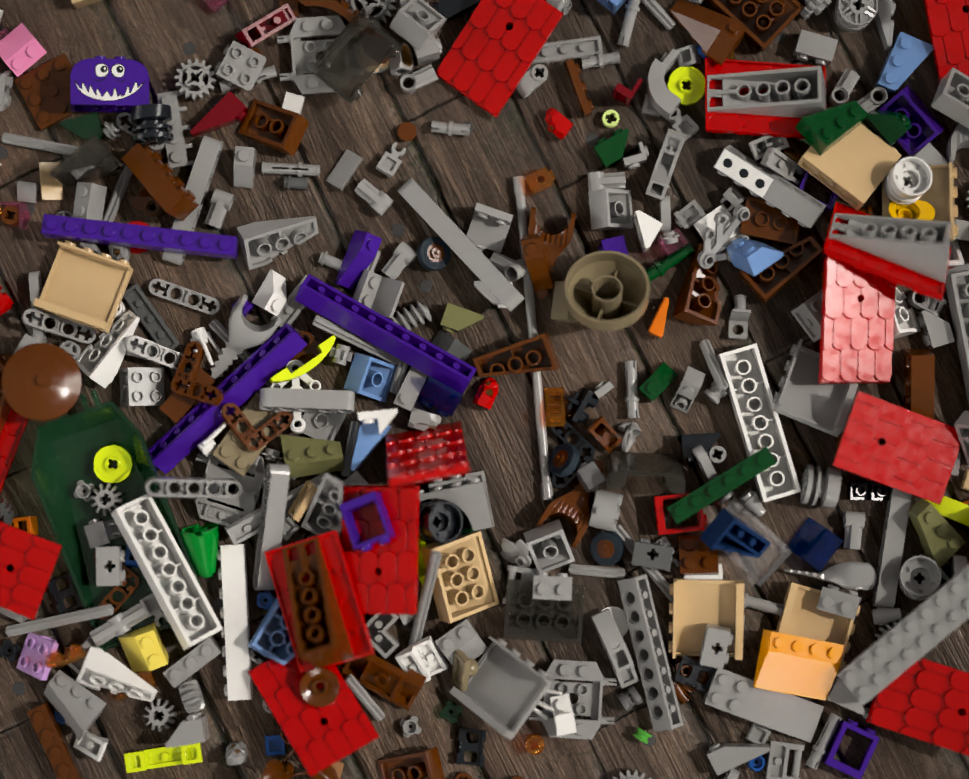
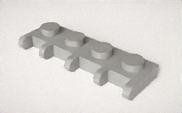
M179 90L157 94L158 103L169 105L172 110V120L164 123L173 127V130L169 133L173 134L174 140L165 143L168 163L172 169L193 166L195 160L188 161L187 149H192L193 144H185L183 131L190 130V125L182 126L180 112L187 111V107H179Z

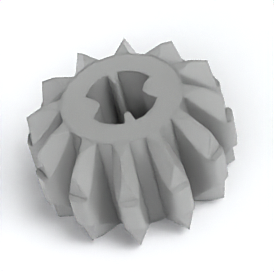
M107 483L106 488L103 484H99L100 491L94 488L93 492L97 495L90 496V499L96 500L91 506L95 507L98 505L95 512L99 513L103 509L102 514L104 516L108 514V511L111 514L114 508H119L120 506L117 503L124 502L123 499H118V496H121L123 493H116L118 486H114L111 489V483ZM108 494V498L111 497V501L105 504L106 501H103V497H106Z
M194 679L180 684L179 693L186 712L195 713L204 709V698L198 682Z
M158 698L157 704L152 701L150 702L151 707L146 706L144 708L149 713L144 714L143 718H149L145 724L149 725L152 723L151 730H155L158 726V731L162 732L163 726L168 730L170 728L169 723H175V720L171 717L176 716L177 713L170 711L175 706L171 705L168 707L169 700H165L162 704L161 698ZM158 712L164 713L162 718H157L156 714H158Z

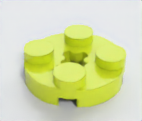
M679 67L670 75L667 88L681 99L680 104L684 106L694 104L701 99L705 92V77L695 67ZM683 81L691 83L690 90L682 88Z
M116 444L105 446L94 457V472L103 482L119 483L125 480L131 473L133 467L132 457L122 446ZM109 459L116 460L118 462L116 464L118 466L116 469L114 467H112L111 469L108 467V465L110 464Z

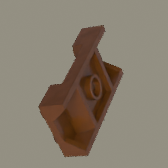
M374 654L348 661L341 672L344 676L352 674L360 685L409 711L427 677L411 668L406 673Z

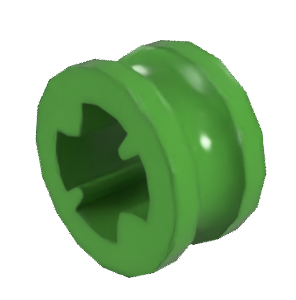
M637 727V732L633 733V736L648 744V738H651L652 735Z

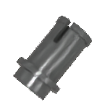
M291 175L289 177L285 176L284 188H288V190L290 188L307 190L308 178L291 177Z

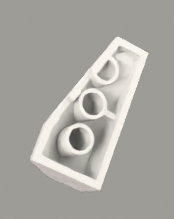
M128 310L112 325V330H110L109 334L103 332L99 336L100 340L94 345L89 344L76 359L78 367L89 378L106 388L114 380L126 354L125 339L134 334L140 318L131 310Z

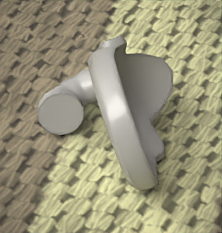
M634 421L625 422L618 426L620 431L626 430L622 440V451L628 452L632 444L635 443V437L642 434L641 428Z

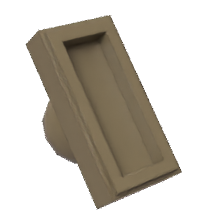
M462 649L455 650L452 681L461 692L468 690L469 677L477 674L479 666L475 660L469 658Z

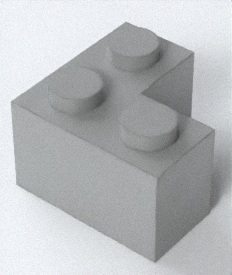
M375 614L366 623L373 647L385 659L400 645L387 631L399 618L398 614Z

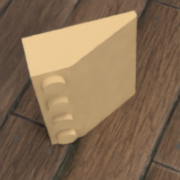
M481 531L460 535L451 542H434L421 547L426 569L431 551H439L442 555L433 589V597L440 621L452 623L499 604Z

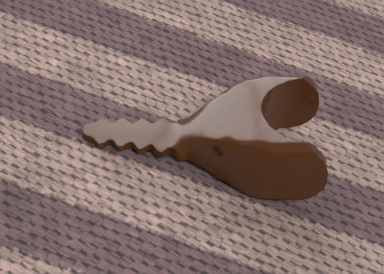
M531 207L528 235L543 232L551 273H553L554 269L552 267L556 265L555 260L571 242L576 213H571L570 222L564 230L557 233H549L538 225L535 216L536 207ZM547 289L534 291L539 299H544L549 294Z
M599 460L596 461V466L600 472H603V463ZM578 481V486H574L573 491L554 499L548 505L535 526L540 528L547 518L553 516L566 519L573 529V540L570 547L575 549L588 528V499L591 498L590 493L587 494Z

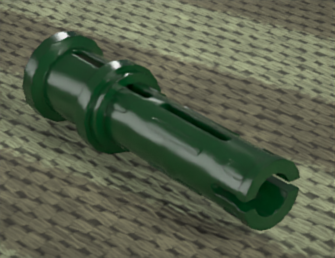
M687 243L659 262L654 261L652 266L645 269L650 284L651 281L659 276L663 277L668 269L695 254L691 244Z

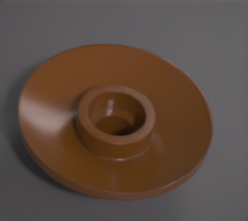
M314 668L303 676L300 683V692L308 704L316 707L327 706L338 696L339 681L332 671L325 668ZM322 683L324 686L323 688L318 689L316 687V684Z

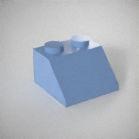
M742 237L735 239L732 244L726 247L733 266L753 276H756L785 256L783 252L769 245Z
M355 352L343 389L385 403L397 366Z

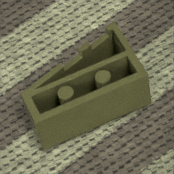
M280 435L283 463L289 465L290 478L344 470V457L340 442Z
M922 498L907 511L927 557L934 560L939 568H941L965 543L964 539L931 503Z

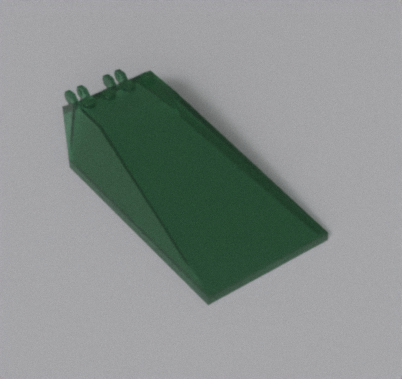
M96 390L91 391V396L96 406L89 407L85 394H81L80 400L84 410L68 416L63 415L57 420L47 421L48 423L37 427L30 474L58 544L62 545L60 550L84 609L97 607L115 587L96 586V563L93 560V553L96 547L90 549L84 526L88 525L87 521L99 518V521L112 520L113 517L109 511L104 516L102 514L103 509L101 512L96 513L98 505L95 507L91 506L96 500L86 502L84 499L75 498L73 493L77 487V482L83 480L87 484L93 483L99 491V484H103L106 488L107 482H103L96 476L93 463L96 453L101 448L113 444L124 447L130 453L133 461V467L129 476L119 483H111V489L114 486H118L116 493H123L121 496H118V499L124 500L123 503H117L120 507L147 494L145 481L149 477L158 476L140 430L112 400L101 403ZM109 459L110 464L108 465V467L110 469L112 467L116 469L118 467L116 465L118 462L116 460ZM152 482L149 485V489L156 491L160 485L158 482ZM108 494L106 497H103V501H106L105 504L111 501V497L108 498ZM152 496L203 591L167 497ZM123 536L110 540L111 543L98 546H122L126 556L127 543ZM129 567L139 576V587L114 615L125 612L132 606L140 603L139 600L153 593L139 567ZM134 577L131 578V579H130V578H127V579H126V580L128 581V584H127L125 587H123L122 585L119 586L120 588H123V589L127 592V594H128L130 591H128V590H126V589H127L130 585H133V586L136 585V584L134 583V580H135ZM121 591L114 592L113 599L116 602H121L123 600V593ZM153 615L137 623L126 633L155 623V616ZM164 617L159 619L161 627H157L158 631L171 627ZM97 618L89 621L94 630L106 623L108 619L102 620ZM115 636L102 644L100 649L105 651L119 646L121 643L118 637Z

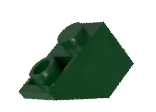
M620 128L612 133L613 136L606 140L604 137L595 143L596 146L593 150L604 169L622 159L629 134L628 128L624 130Z

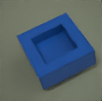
M280 734L265 735L266 756L286 754L285 742Z

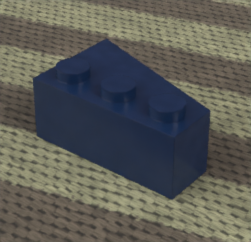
M725 508L720 511L699 537L712 550L721 549L725 552L730 553L732 551L740 555L759 558L771 544L759 531Z

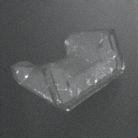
M733 497L724 508L759 531L771 544L759 558L740 555L732 551L730 553L722 551L748 575L746 579L752 585L757 584L760 587L792 552L790 547L743 506L740 501Z

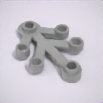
M738 205L734 208V219L724 232L723 225L727 222V216L721 212L716 213L714 216L715 231L709 227L702 231L704 238L703 251L697 257V261L702 268H711L717 261H731L727 251L717 253L720 248L729 246L735 239L740 237L749 239L744 234L729 238L741 222L749 219L750 211L747 207ZM715 237V243L711 247V240Z

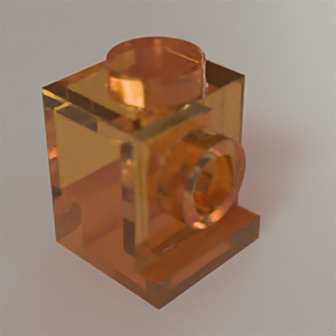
M546 167L525 176V182L533 196L554 185L553 180H555L551 169L547 171ZM542 176L544 177L545 181L543 183L538 182L537 178Z

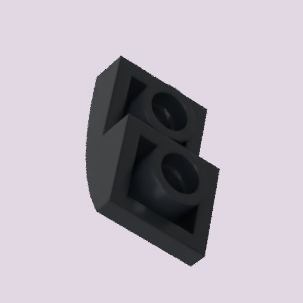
M848 481L847 500L889 501V486L876 481Z

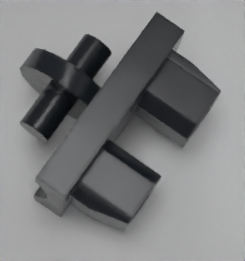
M582 388L580 393L575 391L572 397L566 395L565 399L569 401L566 406L569 409L566 418L576 423L586 424L589 419V415L583 412L586 405L594 408L599 402L593 395L594 392Z

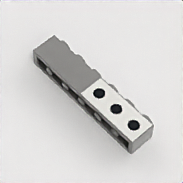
M731 145L724 148L714 165V168L717 169L720 175L730 177L736 185L749 189L753 196H760L766 200L765 202L769 206L777 207L782 210L781 212L785 216L798 220V224L802 227H809L811 229L826 207L819 200Z

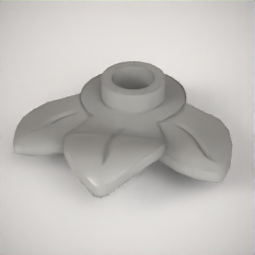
M505 538L501 539L502 551L500 554L505 560L510 563H516L523 568L531 565L532 556L528 546L522 539H519L516 544Z

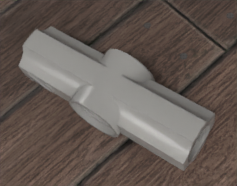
M138 603L125 612H120L109 618L106 623L90 631L89 634L98 647L115 636L119 637L126 633L132 626L148 618V615L141 603Z

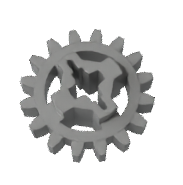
M805 0L804 4L806 6L799 14L805 20L813 13L818 16L832 1Z
M198 58L195 59L194 63L190 59H188L187 65L181 63L182 70L176 69L179 75L174 76V79L179 81L175 86L180 88V95L185 93L186 99L192 96L193 101L198 96L203 100L204 94L209 97V90L214 91L215 89L211 84H216V79L212 78L216 76L215 71L210 72L212 66L208 65L206 67L204 60L201 64L198 63ZM184 74H185L186 77H187V80H186L185 83L183 84V76H184ZM206 76H208L207 85H205L204 79L206 78ZM193 77H194L195 79L199 78V82H196V81H193V82H192V78H193Z

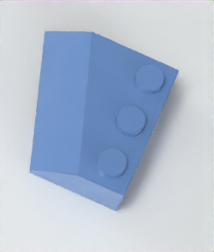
M276 597L247 646L261 655L285 665L295 656L278 597Z

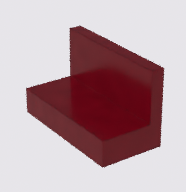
M639 78L632 91L618 83L612 97L628 106L639 90L643 79Z

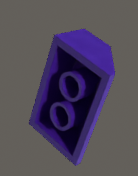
M909 86L902 89L878 110L900 112L910 119L912 128L897 140L910 157L945 130Z

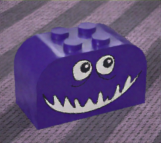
M95 56L94 59L79 61L71 71V112L131 113L130 109L132 107L149 104V74L144 65L138 61L126 59L123 56H116L114 59H106L105 56Z

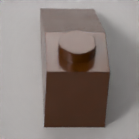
M543 232L524 235L521 245L535 291L554 288Z

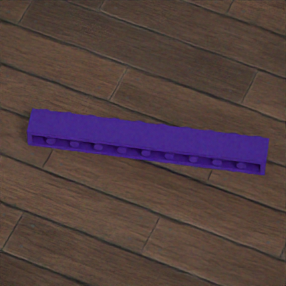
M44 214L41 233L47 238L233 260L237 259L239 244L236 236Z
M308 274L299 288L295 298L297 302L462 395L477 370Z
M288 322L284 324L216 387L223 393L222 403L217 406L198 403L146 451L150 461L167 474L224 422L220 411L225 404L234 403L240 407L283 366L287 365L295 355L303 350L307 345L303 337ZM208 394V395H207V396H209L211 399L217 397L216 394H215V395H211V394ZM226 407V409H227L226 415H227V416H228V415H232V413L234 412V409H233V408L228 409V408Z

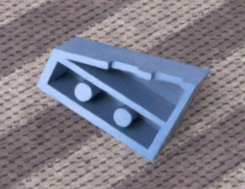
M900 31L892 44L874 88H884L887 94L892 95L933 50L932 45Z

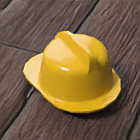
M917 200L909 205H899L891 201L888 207L889 214L894 218L933 220L935 217L933 206L922 200Z

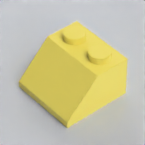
M155 623L118 637L133 672L152 671L168 664L169 655Z

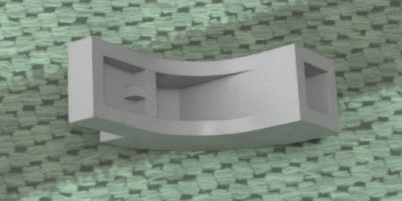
M672 49L670 53L666 52L660 61L655 58L650 67L646 82L647 95L651 105L667 120L681 102V99L667 88L664 81L665 74L678 58L679 52L675 49Z
M668 128L645 194L664 200L676 162L686 139V134Z

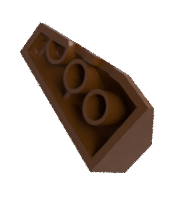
M678 0L669 10V13L679 25L690 33L691 39L700 45L701 51L705 56L720 66L742 42L747 29L730 17L687 0Z
M699 243L677 299L673 317L689 324L716 326L721 311V301L718 299L720 286L717 284L716 274L718 272V261L711 268H702L697 261L698 254L703 251V243Z

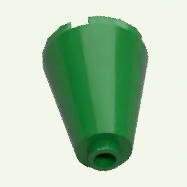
M205 523V526L195 524L185 527L181 531V536L197 575H201V578L212 577L213 573L216 572L220 530L219 525L216 523Z

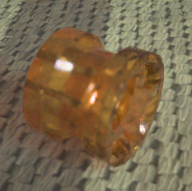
M538 734L529 735L525 740V747L528 753L538 755L543 752L545 746L543 738Z

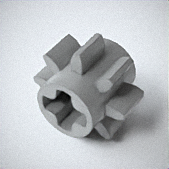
M337 344L336 348L332 347L329 354L330 357H333L332 362L346 366L347 361H352L354 354L350 352L351 347Z

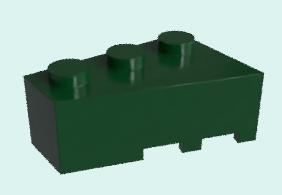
M855 100L802 117L795 128L821 156L861 125L868 116V113Z

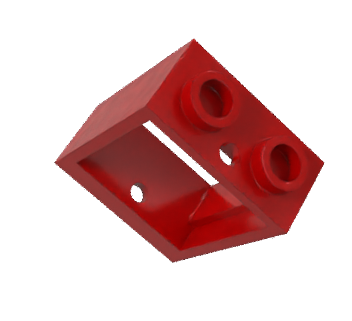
M691 492L653 497L657 535L705 530L708 522L707 515L703 514V509L696 512L698 525L666 529L663 500L681 499Z

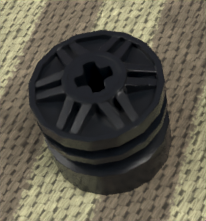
M144 104L130 109L131 122L139 124V126L132 129V132L136 134L133 136L134 143L159 145L174 140L173 134L169 133L173 130V127L164 124L172 120L171 106L166 104Z
M424 502L419 505L420 540L424 542H451L460 535L463 527V517L456 505L451 502Z

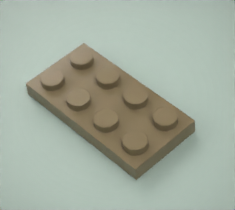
M258 393L253 395L242 411L255 430L278 414L273 411L259 409L260 395ZM286 416L281 417V420L278 421L275 425L277 427L281 425ZM239 422L236 426L237 430L241 433H244L247 429L246 424L243 422ZM266 426L263 432L266 436L271 437L273 429ZM229 429L211 455L243 478L266 445L255 452H250L242 445L233 431ZM260 435L254 440L250 438L251 442L249 445L251 447H257L256 443L262 439Z

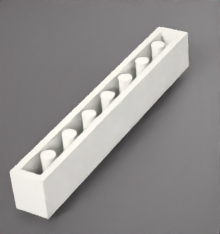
M234 544L220 545V549L217 552L218 561H221L218 577L219 580H222V588H219V597L223 599V607H220V617L224 619L221 636L225 638V646H222V656L226 657V665H223V676L227 677V684L224 685V695L228 696V701L251 700L253 698V682L247 671L252 669V662L250 658L251 648L247 646L250 642L246 544H237L235 546Z

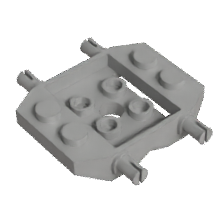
M339 15L296 18L290 34L277 36L278 44L289 43L291 45L293 69L291 73H280V81L292 80L302 95L345 92L354 75H364V67L352 68L350 66L349 40L350 38L359 37L357 31L347 30ZM328 36H338V38H339V39L301 41L302 38H315V37H328ZM319 52L326 54L324 61L316 60V55Z
M198 453L196 461L206 463L207 465L204 477L235 478L242 486V493L237 498L210 499L244 509V511L209 501L207 500L208 498L184 497L195 500L199 518L228 526L255 511L265 481L266 466L264 457L258 456L248 470V473L255 475L254 477L245 475L242 478L232 470L219 467L218 464H224L216 458H212L211 455L205 457L203 454ZM210 484L208 491L215 492L218 489V484Z
M553 659L545 671L549 675L547 678L553 682L549 689L561 691L562 695L575 693L578 696V700L576 703L571 704L574 715L591 716V719L575 718L577 732L557 736L554 718L552 717L553 713L548 709L543 708V711H541L548 717L547 720L535 712H531L529 720H540L543 722L549 737L592 740L602 724L614 725V717H604L601 715L602 692L605 685L616 686L617 678H605L596 661ZM554 679L593 681V683L554 681ZM545 693L543 703L551 706L550 697L559 695Z

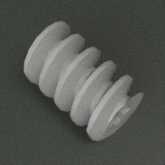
M423 299L424 304L422 305L417 301L416 308L410 304V311L405 307L402 308L403 314L398 310L395 311L396 317L393 316L391 321L411 331V324L418 328V321L424 325L425 318L431 322L432 316Z

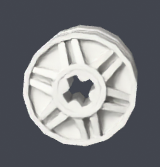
M917 157L903 158L886 175L884 191L892 202L899 205L915 203L930 188L933 181L932 171L929 165L922 159Z

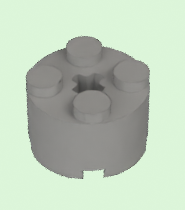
M596 489L588 525L593 528L615 532L623 495Z

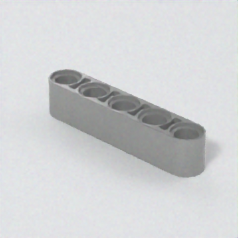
M289 388L260 389L259 409L354 413L355 392Z
M153 476L145 481L147 493L154 497L237 498L242 493V486L235 478ZM152 482H158L160 486L158 490L151 491L149 485ZM173 482L179 484V488L176 491L169 490V485ZM191 483L199 484L195 492H191L188 489ZM212 483L218 484V489L215 492L208 491V487ZM230 484H237L238 488L235 492L231 493L228 491Z

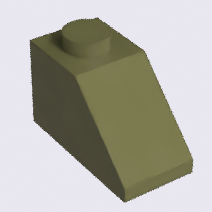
M448 303L440 326L444 327V331L454 334V331L460 332L483 321L484 315Z

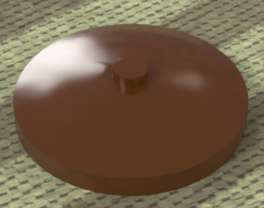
M48 343L30 344L19 349L7 361L2 373V391L7 403L16 413L33 421H50L63 416L74 406L81 391L82 379L76 361L64 349Z

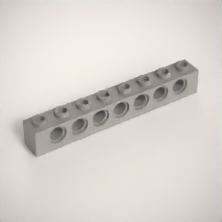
M647 574L617 581L653 730L654 732L673 730L683 726V721Z

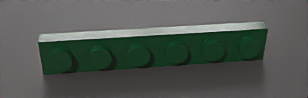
M764 447L668 506L667 509L675 522L679 524L776 464V461L768 448Z

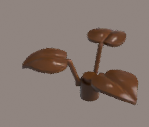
M280 728V736L282 740L286 744L291 745L288 739L286 738L285 734L283 733L282 729ZM292 748L285 759L282 760V763L276 759L267 762L262 771L261 779H290V777L293 778L308 773L307 771L293 772L294 767L288 762L295 752ZM331 765L313 776V779H339L336 770Z

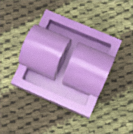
M35 632L28 633L16 668L40 680L47 681L59 646L57 640Z

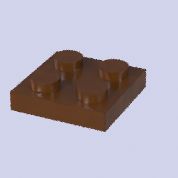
M678 536L679 574L718 575V550L710 549L699 538L700 536Z

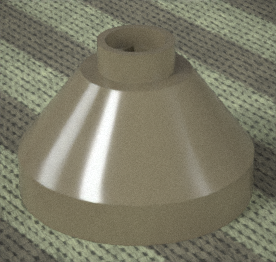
M617 251L590 253L576 261L566 275L564 285L566 306L578 322L591 329L615 331L626 328L635 323L644 314L649 303L650 282L648 275L638 261L624 253Z

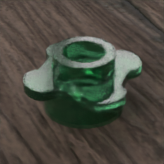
M448 700L445 702L444 709L440 711V716L450 720L451 723H456L459 713L462 712V707Z

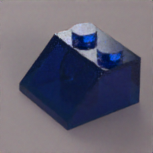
M429 376L418 397L422 399L421 404L429 408L433 405L438 408L437 413L447 418L448 414L453 416L463 395Z
M808 517L786 548L813 569L821 572L843 540Z

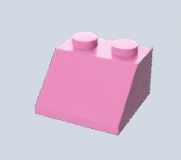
M23 23L0 40V57L17 77L48 53Z

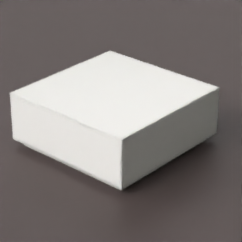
M286 92L282 108L301 115L305 96Z

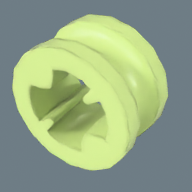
M607 110L603 114L602 123L607 128L617 126L619 114L615 110ZM612 114L614 115L613 119H616V121H612L610 124L605 117H609Z

